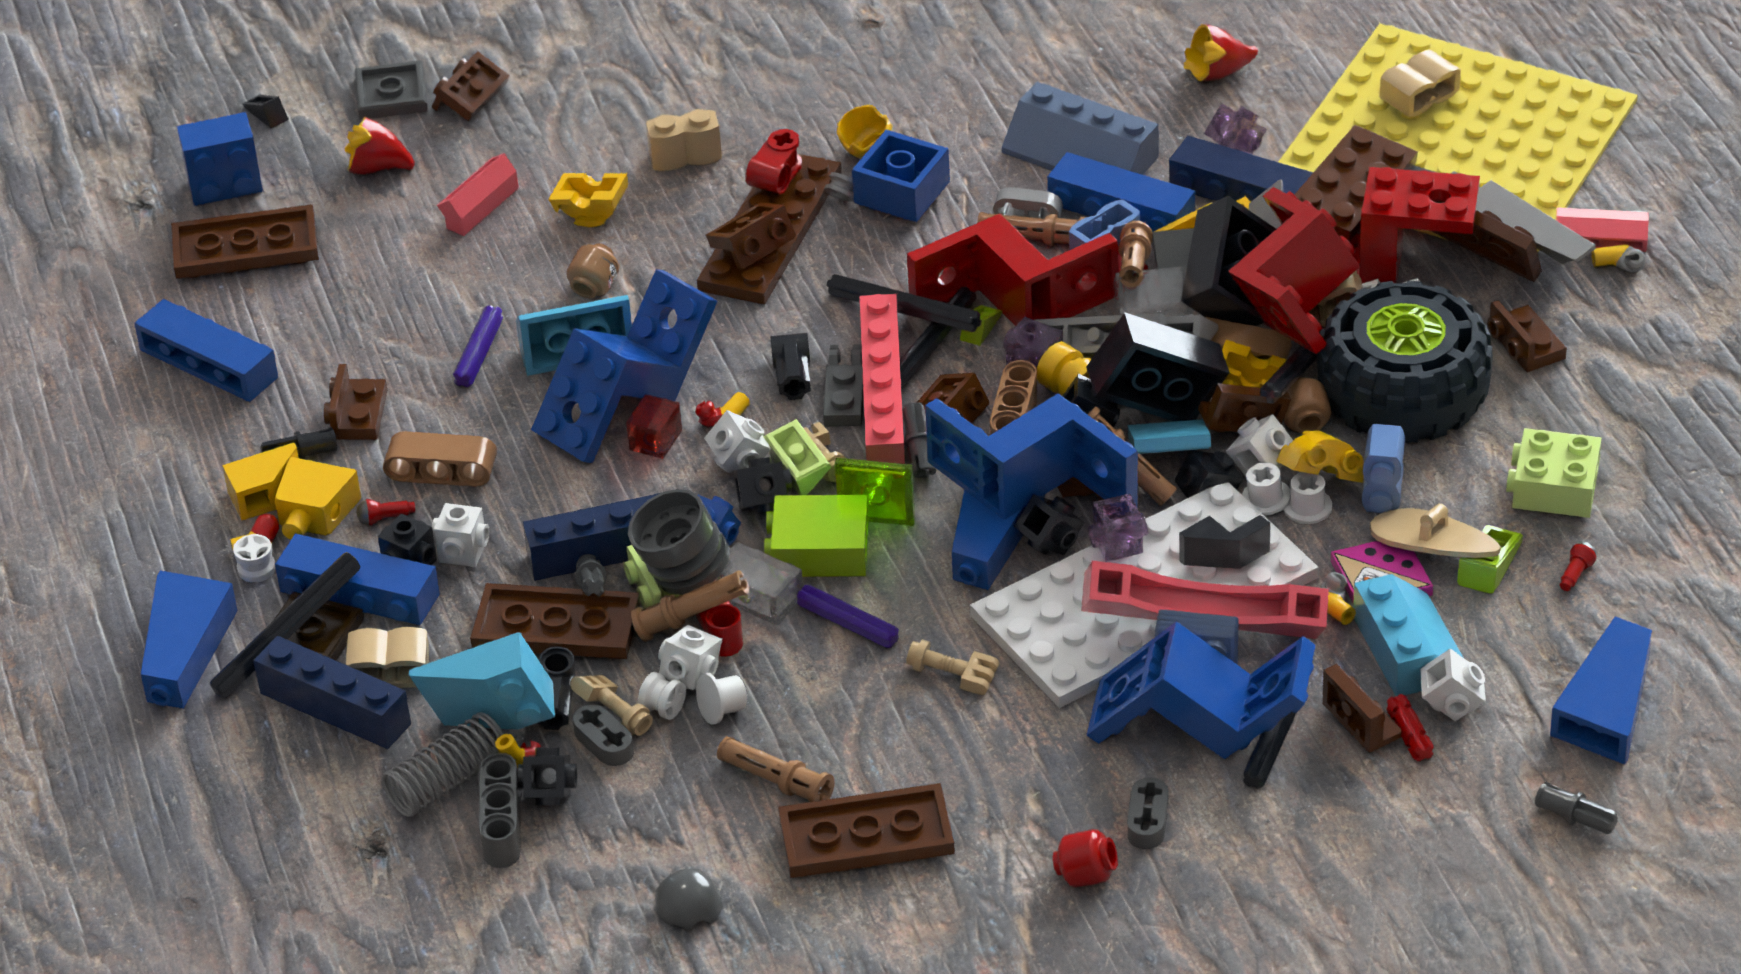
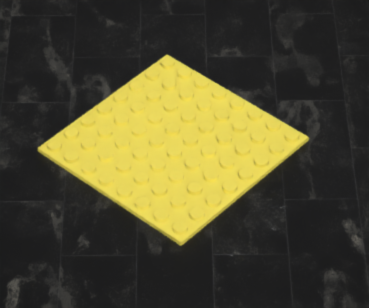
M1380 23L1278 162L1314 172L1350 129L1357 125L1418 151L1415 166L1438 173H1452L1455 171L1466 175L1480 176V187L1492 180L1556 220L1557 208H1567L1637 102L1638 95ZM1432 50L1461 69L1460 88L1457 93L1444 102L1433 103L1429 109L1420 115L1408 117L1379 97L1380 77L1383 73L1398 64H1406L1412 56L1420 52ZM1413 229V230H1416V231H1419V232H1423V233H1426V234H1430V235H1433V236H1436V237L1443 238V237H1441V236H1439V235H1437V234H1435V233H1433V232H1431V231H1428V230H1417V229Z

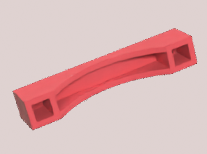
M896 294L860 296L868 479L906 477Z
M1092 560L1084 572L1081 611L1157 620L1158 611L1161 609L1234 616L1239 619L1238 630L1294 637L1304 636L1305 638L1316 639L1327 626L1329 589L1293 584L1242 586L1202 583L1163 576L1133 565Z

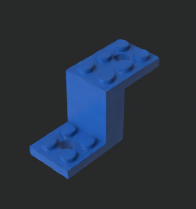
M656 269L628 336L573 329L531 430L582 462L593 463L622 395L675 402L718 301L665 270ZM674 309L677 321L670 328L668 325V315ZM578 403L581 413L579 419L574 422L572 419V409Z
M1060 394L1054 395L990 436L983 429L975 427L963 418L956 409L948 407L938 398L925 405L928 463L1004 520L1026 507L1033 494L1042 497L1072 477L1078 479L1125 515L1138 508V451L1132 444L1123 441L1108 430L1103 423L1094 420L1083 412L1078 405L1069 402Z
M1176 621L1102 677L1099 681L1086 736L1100 744L1112 734H1119L1128 722L1138 715H1145L1152 708L1223 759H1226L1238 749H1245L1262 732L1272 730L1279 720L1289 713L1298 712L1304 706L1308 698L1309 676L1314 668L1312 661L1315 644L1303 636L1250 674Z

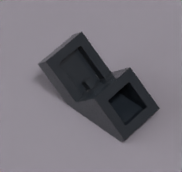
M1209 515L1179 533V561L1183 565L1241 569L1270 552V522L1261 515L1231 532Z

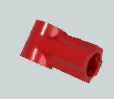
M729 601L695 615L704 632L722 639L719 656H732L742 649L741 614L735 606L730 605Z

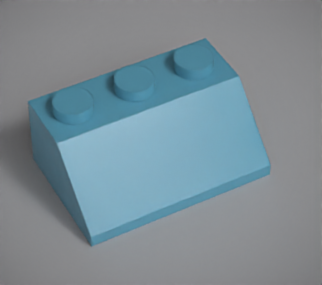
M628 295L519 315L516 319L519 348L527 376L556 371L574 328L628 336L632 326Z
M1393 574L1354 583L1353 608L1356 610L1354 620L1395 696L1421 692L1420 668L1447 650L1452 649L1463 657L1428 593Z

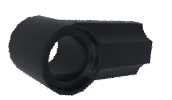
M797 333L770 336L773 369L777 370L776 377L779 394L786 396L789 400L802 399L807 392L811 391L808 368L810 366L808 334Z
M557 646L544 650L539 657V662L553 681L555 717L537 723L543 726L545 730H559L560 727L569 724L572 693L574 692L570 685L572 678L575 677L574 655L570 650Z

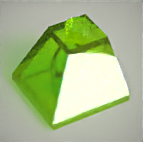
M836 458L837 495H867L869 522L906 526L915 525L912 465Z

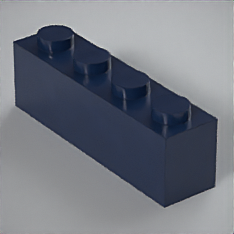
M1187 135L1169 159V183L1195 190V195L1213 201H1218L1226 196L1237 201L1246 196L1251 202L1278 180H1283L1284 193L1290 191L1295 194L1313 173Z
M658 494L523 521L527 557L534 581L575 573L577 560L585 554L595 555L596 561L599 559L602 566L628 561L627 546L632 545L628 537L629 523L636 511L646 501Z
M276 636L253 660L260 694L385 749H389L411 725L405 690L280 636Z

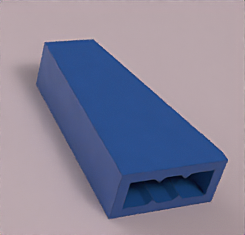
M964 490L952 547L953 580L986 590L990 589L1023 537V534L1014 525L1025 507L1004 520Z
M160 570L156 579L141 669V678L147 702L184 709L238 611L232 583Z
M1616 616L1613 618L1553 705L1550 736L1624 765L1626 764L1630 754L1649 662L1651 629Z

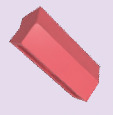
M505 153L488 160L437 205L445 217L446 228L465 236L519 188L517 171Z
M1557 208L1556 221L1595 244L1596 248L1629 245L1642 252L1647 250L1648 212Z

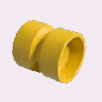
M1065 342L1055 343L1047 349L1038 363L1036 370L1037 380L1052 392L1063 396L1078 373L1089 378L1086 366L1091 361V358H1084L1080 351Z

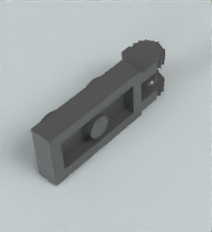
M830 345L829 365H826L823 410L824 426H861L863 406L862 345H853L851 350L852 365H839L841 361L839 346Z

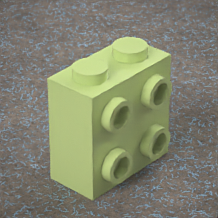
M1524 428L1521 444L1514 443L1511 466H1517V468L1509 469L1506 492H1513L1512 508L1590 518L1599 469L1601 437Z

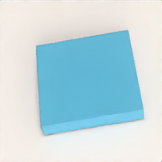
M1203 419L1127 425L1128 439L1139 454L1209 449L1211 447V434Z

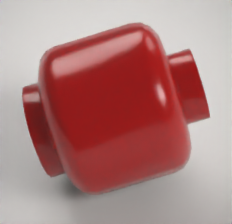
M1096 829L1067 834L1061 838L1058 851L1053 853L1054 870L1058 876L1063 875L1065 881L1072 887L1079 888L1104 883L1111 877L1112 871L1116 870L1118 866V855L1114 841L1110 837H1105L1101 831Z

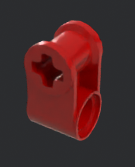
M780 129L769 135L767 141L748 163L745 175L747 185L777 194H783L787 190L792 179L802 168V159L797 154V148L800 144L799 135L795 131Z

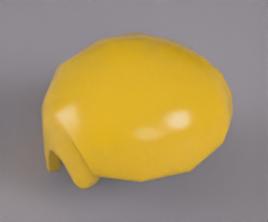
M873 105L855 107L845 113L837 123V135L841 144L849 154L860 159L886 129L892 131V124L887 115H882Z

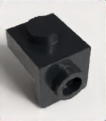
M1190 450L1175 477V483L1184 495L1189 498L1204 491L1207 486L1214 487L1227 482L1237 490L1244 477L1234 466L1233 459L1227 454L1220 451L1210 453Z

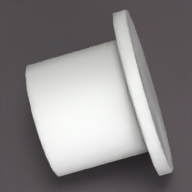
M1259 463L1248 469L1246 473L1247 487L1242 495L1263 515H1273L1288 506L1290 502V489L1287 484L1281 481L1280 470L1277 466L1271 463Z
M1300 472L1291 479L1290 502L1283 509L1289 519L1300 524H1314L1327 519L1331 514L1332 501L1330 496L1325 493V480L1321 475Z
M705 673L701 674L697 680L696 698L698 707L703 718L709 724H718L723 719L724 714L745 709L747 703L746 688L741 678L737 675L716 679L712 674Z

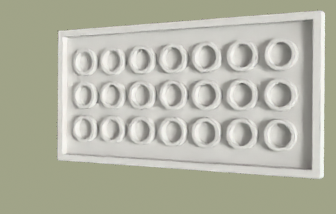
M1227 482L1199 492L970 604V616L1056 706L1061 708L1097 690L1099 681L1106 673L1155 638L1157 620L1081 611L1084 572L1092 560L1133 565L1149 572L1182 580L1242 586L1284 584L1304 586L1318 578V566L1271 522L1270 552L1241 569L1183 565L1179 561V533L1209 515L1229 532L1259 515L1269 521L1239 491Z

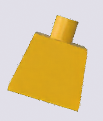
M290 457L275 495L279 524L282 525L284 536L291 540L295 534L305 535L306 532L320 535L331 534L361 499L357 470Z

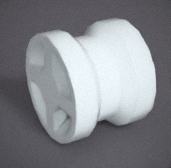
M250 534L240 538L234 544L233 553L237 561V573L242 580L250 583H259L267 580L274 574L275 560L272 556L273 549L267 537L259 534Z
M652 672L641 685L638 694V704H643L650 712L656 710L661 717L671 720L678 715L684 704L686 686L677 680L669 682L665 679L664 675Z

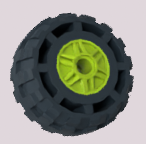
M1408 280L1407 283H1393V281L1378 283L1376 287L1370 289L1362 288L1352 293L1350 300L1341 301L1333 309L1330 316L1326 319L1325 329H1322L1320 332L1326 342V346L1317 353L1318 381L1323 384L1327 392L1330 407L1335 416L1345 419V424L1359 433L1362 431L1368 433L1372 424L1401 426L1403 429L1405 443L1418 442V439L1424 438L1433 440L1446 436L1448 430L1452 428L1457 430L1469 422L1470 417L1477 412L1480 404L1484 403L1488 395L1493 359L1490 332L1486 324H1484L1481 315L1474 312L1473 306L1463 297L1457 298L1451 295V291L1437 285L1431 287L1423 285V282Z

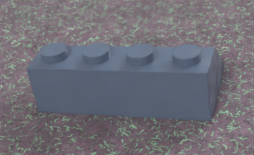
M1036 82L1017 104L1002 145V153L1053 170L1065 153L1068 152L1143 175L1159 158V124L1050 85Z

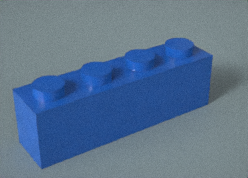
M1068 152L1065 153L1047 176L1048 192L1054 193L1062 200L1063 209L1090 217L1096 216L1097 212L1105 205L1123 199L1140 211V221L1146 223L1152 232L1195 211V190Z
M162 299L134 323L140 351L248 402H251L278 378L273 349L168 300Z
M300 534L293 536L275 563L280 592L291 595L292 592L303 593L343 553L348 552L358 560L361 568L329 601L363 609V613H370L416 625L422 624L440 595L435 566Z

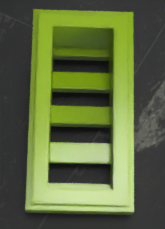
M1486 525L1482 532L1492 537L1500 545V554L1494 557L1483 558L1461 557L1459 559L1457 583L1462 587L1492 594L1499 586L1518 551L1523 535Z

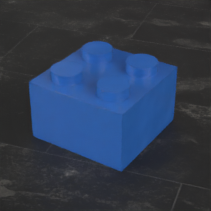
M246 112L177 126L187 181L194 206L263 192L254 139Z
M886 129L852 169L854 203L917 223L950 182L949 148Z

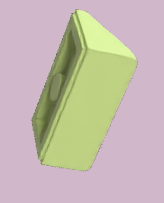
M797 419L763 436L771 447L769 454L775 463L782 462L783 470L789 469L793 487L799 495L809 494L831 468L830 463Z

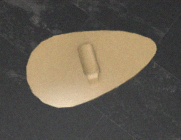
M1437 504L1429 511L1415 508L1394 509L1375 516L1370 522L1371 535L1378 542L1392 547L1429 554L1467 558L1494 557L1500 554V545L1492 537L1470 525L1448 517V509L1443 504Z

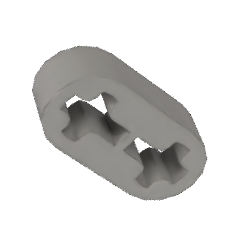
M1006 187L998 192L993 212L994 214L1000 213L1001 215L1044 219L1047 215L1056 214L1060 218L1063 204L1057 195L1048 191Z

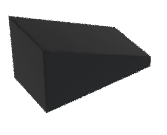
M260 94L242 103L246 110L271 129L289 120L279 96Z

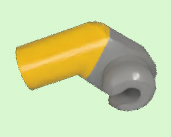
M1629 245L1596 248L1591 252L1594 267L1614 265L1628 273H1636L1645 266L1644 253Z
M1331 572L1326 576V582L1321 585V588L1329 589L1327 613L1343 625H1347L1352 622L1356 615V610L1344 601L1347 579L1340 573Z

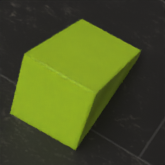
M984 305L973 309L980 313L981 326L975 332L961 330L960 341L981 346L1002 315V310Z

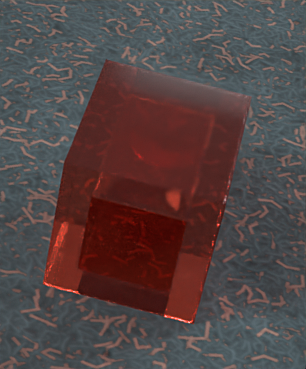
M645 394L626 422L629 450L664 459L682 432L680 403Z

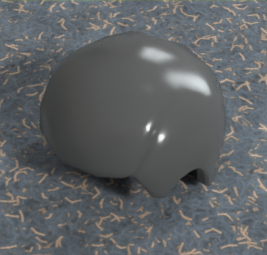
M682 869L670 874L659 884L655 893V909L667 924L691 930L693 925L699 921H705L708 924L716 921L723 909L722 895L715 882L703 871L698 869Z

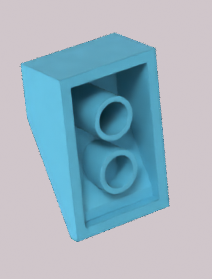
M520 632L409 670V677L443 725L458 726L464 724L465 720L471 719L472 716L479 712L488 714L501 729L516 730L555 717L553 681ZM479 718L481 725L485 728H491L485 721Z

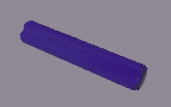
M488 305L483 309L453 373L454 383L457 386L470 387L473 384L503 320L500 307Z
M809 584L804 585L797 593V603L799 606L885 648H892L899 639V629L896 626Z

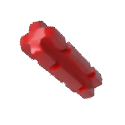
M1403 694L1389 697L1386 710L1391 719L1401 729V737L1405 745L1410 747L1408 750L1412 758L1419 762L1423 759H1430L1433 756L1432 750L1434 745L1429 736L1425 735L1427 732L1416 712L1411 708L1412 705L1408 698Z

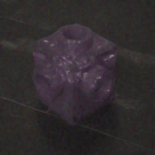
M1221 103L1204 134L1219 145L1253 154L1260 147L1267 128L1256 122L1259 116L1249 109L1240 106L1237 111Z
M1024 317L1015 328H1011L1005 335L1003 347L1006 349V365L1016 360H1024L1034 364L1037 370L1038 363L1047 349L1055 343L1063 342V331Z
M1131 494L1093 502V524L1088 526V534L1093 548L1099 547L1105 562L1143 553V537L1148 535L1147 523L1144 515L1139 513Z

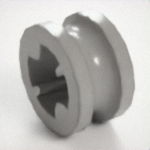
M831 172L829 176L831 183L826 184L824 190L836 198L853 202L852 178L840 173Z

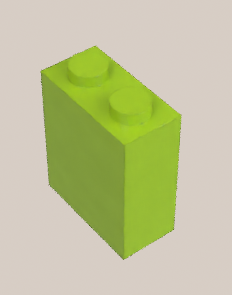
M867 495L775 496L774 511H767L766 514L767 534H772V537L765 538L764 558L765 561H772L773 577L866 576L869 532Z

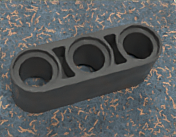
M506 753L491 754L485 757L480 764L479 830L484 859L488 865L495 868H505L513 865L519 859L521 853V792L517 782V765L515 759Z

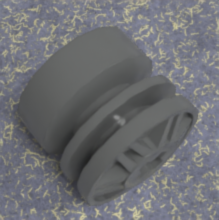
M675 489L662 492L650 498L636 511L629 523L628 537L641 560L646 563L648 571L654 577L657 585L667 593L683 595L713 582L721 575L729 561L730 548L725 537L720 532L717 524L713 522L701 498L690 490Z

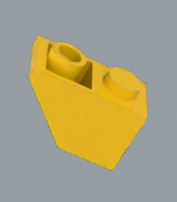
M294 442L222 465L227 492L241 521L277 510L275 495L290 457L299 458Z

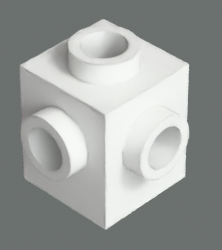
M726 410L704 438L716 456L714 458L716 464L728 473L749 468V460L763 458L771 450V447L763 437L764 430L759 424Z
M1272 414L1259 421L1254 417L1245 422L1237 431L1240 436L1226 450L1227 454L1246 476L1248 469L1259 463H1271L1280 469L1283 465L1276 462L1282 447L1284 445L1288 446L1293 439Z
M445 503L439 518H434L431 526L434 541H436L439 563L476 567L483 549L489 540V525L484 524L482 508Z
M690 625L685 626L676 634L663 641L658 653V658L661 660L659 673L664 675L667 680L680 681L685 684L686 689L694 690L701 674L710 673L714 676L719 663L718 657L722 639Z
M1452 649L1447 650L1420 668L1422 698L1429 702L1433 709L1443 712L1455 722L1486 702L1485 676L1478 665L1473 662L1469 663Z

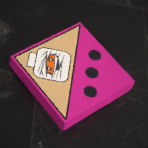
M1374 541L1331 552V563L1335 571L1344 575L1347 579L1345 589L1352 603L1354 602V583L1393 574L1428 593L1429 596H1433V585L1414 551Z

